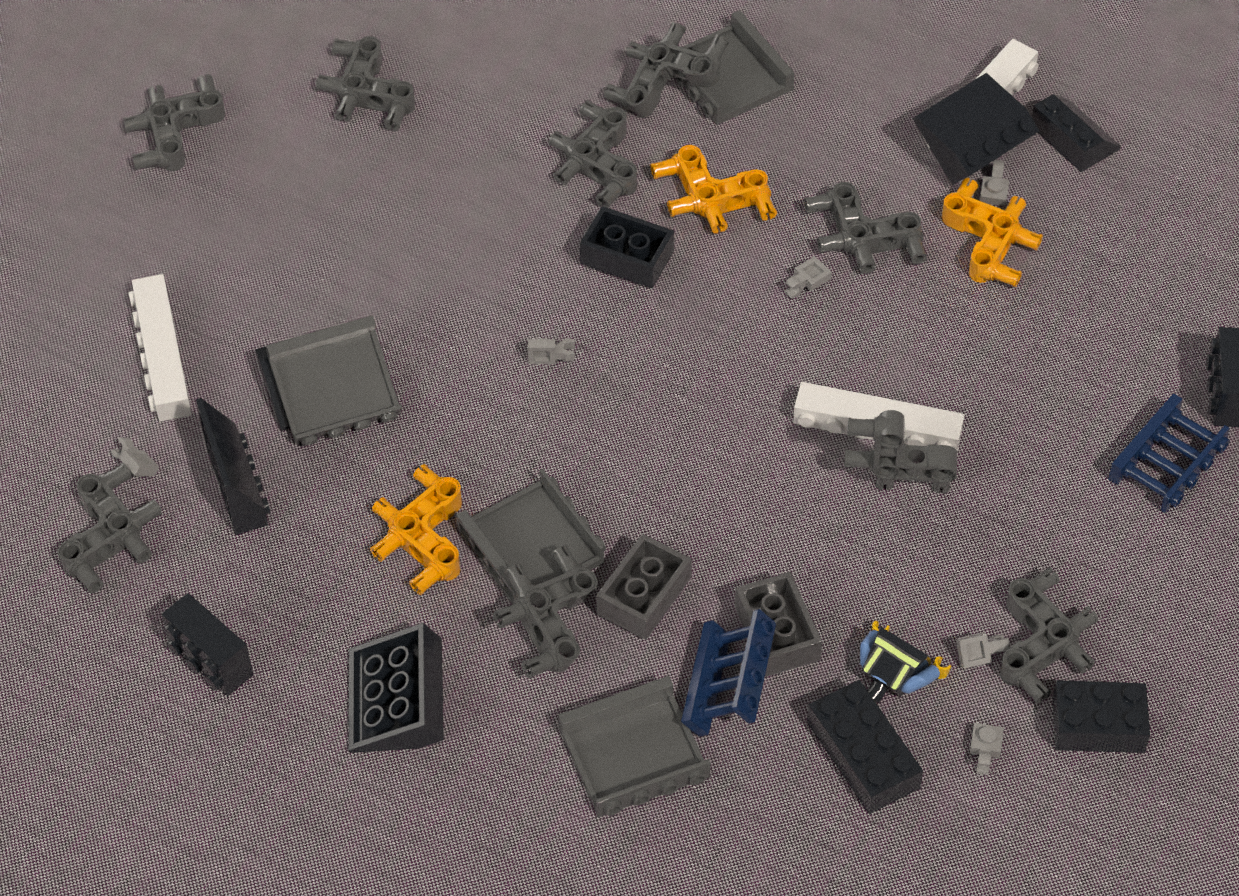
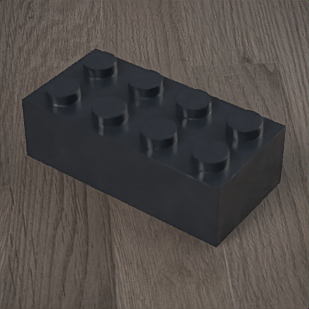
M860 679L808 704V725L869 815L921 789L922 768Z

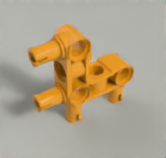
M694 145L681 147L679 152L674 154L671 159L650 164L654 180L676 174L679 176L688 195L676 200L667 201V208L671 217L689 212L699 214L707 218L712 232L718 233L717 226L720 232H724L728 227L722 215L726 212L756 205L762 220H768L766 213L770 219L775 218L777 215V210L770 199L771 190L768 186V176L762 170L754 169L737 173V176L722 180L715 179L710 176L707 169V161L701 150Z
M965 178L957 192L948 194L945 197L942 222L960 232L966 231L982 238L980 242L976 243L971 254L969 277L973 281L985 283L995 279L1016 288L1021 279L1022 271L1001 264L1011 245L1015 243L1037 251L1042 242L1043 235L1025 229L1019 223L1018 218L1026 207L1024 199L1020 198L1016 204L1018 196H1013L1006 209L1002 210L971 198L977 190L978 184L972 179L968 186L970 178Z
M422 464L420 466L421 469L417 468L413 477L424 485L427 490L402 510L396 509L384 497L380 498L379 502L376 501L374 503L372 511L388 523L389 530L383 539L370 547L372 555L375 558L378 557L380 562H383L396 549L403 548L423 565L425 569L409 581L411 588L417 591V594L420 596L437 581L453 580L460 573L458 549L445 536L440 537L432 529L443 520L447 521L461 508V486L455 478L439 477L426 464Z

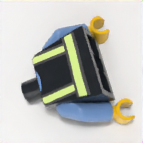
M879 621L873 622L872 631L868 633L860 644L862 671L865 676L873 680L867 691L876 703H880L887 690L901 697L904 693L910 694L927 686L937 678H946L951 669V665L948 667L939 666L943 659L940 656L936 657L933 665H930L932 661L927 654L889 632V625L885 629L882 627L878 629Z

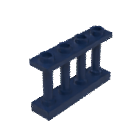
M1174 393L1114 460L1108 478L1109 481L1118 485L1124 477L1127 479L1131 477L1164 497L1161 511L1165 514L1172 506L1176 508L1180 504L1187 488L1191 490L1196 485L1202 470L1208 471L1215 460L1214 456L1218 452L1222 454L1230 442V439L1227 438L1230 430L1228 426L1224 425L1216 435L1182 415L1183 411L1180 408L1183 398ZM1170 424H1177L1209 444L1200 452L1168 433L1167 428ZM1155 442H1163L1194 462L1185 470L1153 451L1152 445ZM1140 459L1143 461L1146 459L1178 478V480L1169 488L1136 468L1137 462Z
M757 609L753 611L750 626L728 632L714 620L704 622L681 720L685 726L699 737L709 735L712 718L736 713L749 724L754 723L756 720L776 623L762 610ZM747 639L744 651L727 655L729 643ZM742 663L738 676L721 680L723 668ZM736 689L734 701L715 705L718 693Z

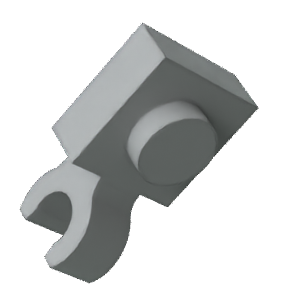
M994 160L992 177H983L980 195L981 202L999 206L1006 205L1009 180L1002 179L1005 161Z
M814 256L794 268V276L786 281L789 288L784 293L793 299L805 287L812 291L829 281L832 272Z
M567 338L559 344H555V339H528L529 364H556V360L573 361L575 360L574 351H567V349H575V340Z
M119 437L118 441L122 444L123 448L122 450L112 449L113 456L120 459L134 476H155L160 467L144 450H138L130 438Z
M981 632L956 638L960 665L964 669L991 663L992 653L1007 651L1010 648L1008 638H1004L1003 635H996L988 639L987 634Z
M974 723L970 754L979 755L976 773L988 775L991 757L1000 759L1004 727Z

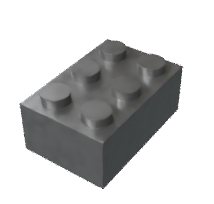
M642 533L596 595L597 614L647 640L691 579L692 558Z
M791 572L736 588L735 608L744 627L750 626L753 611L757 609L762 610L776 623L765 674L766 677L821 660L822 640Z

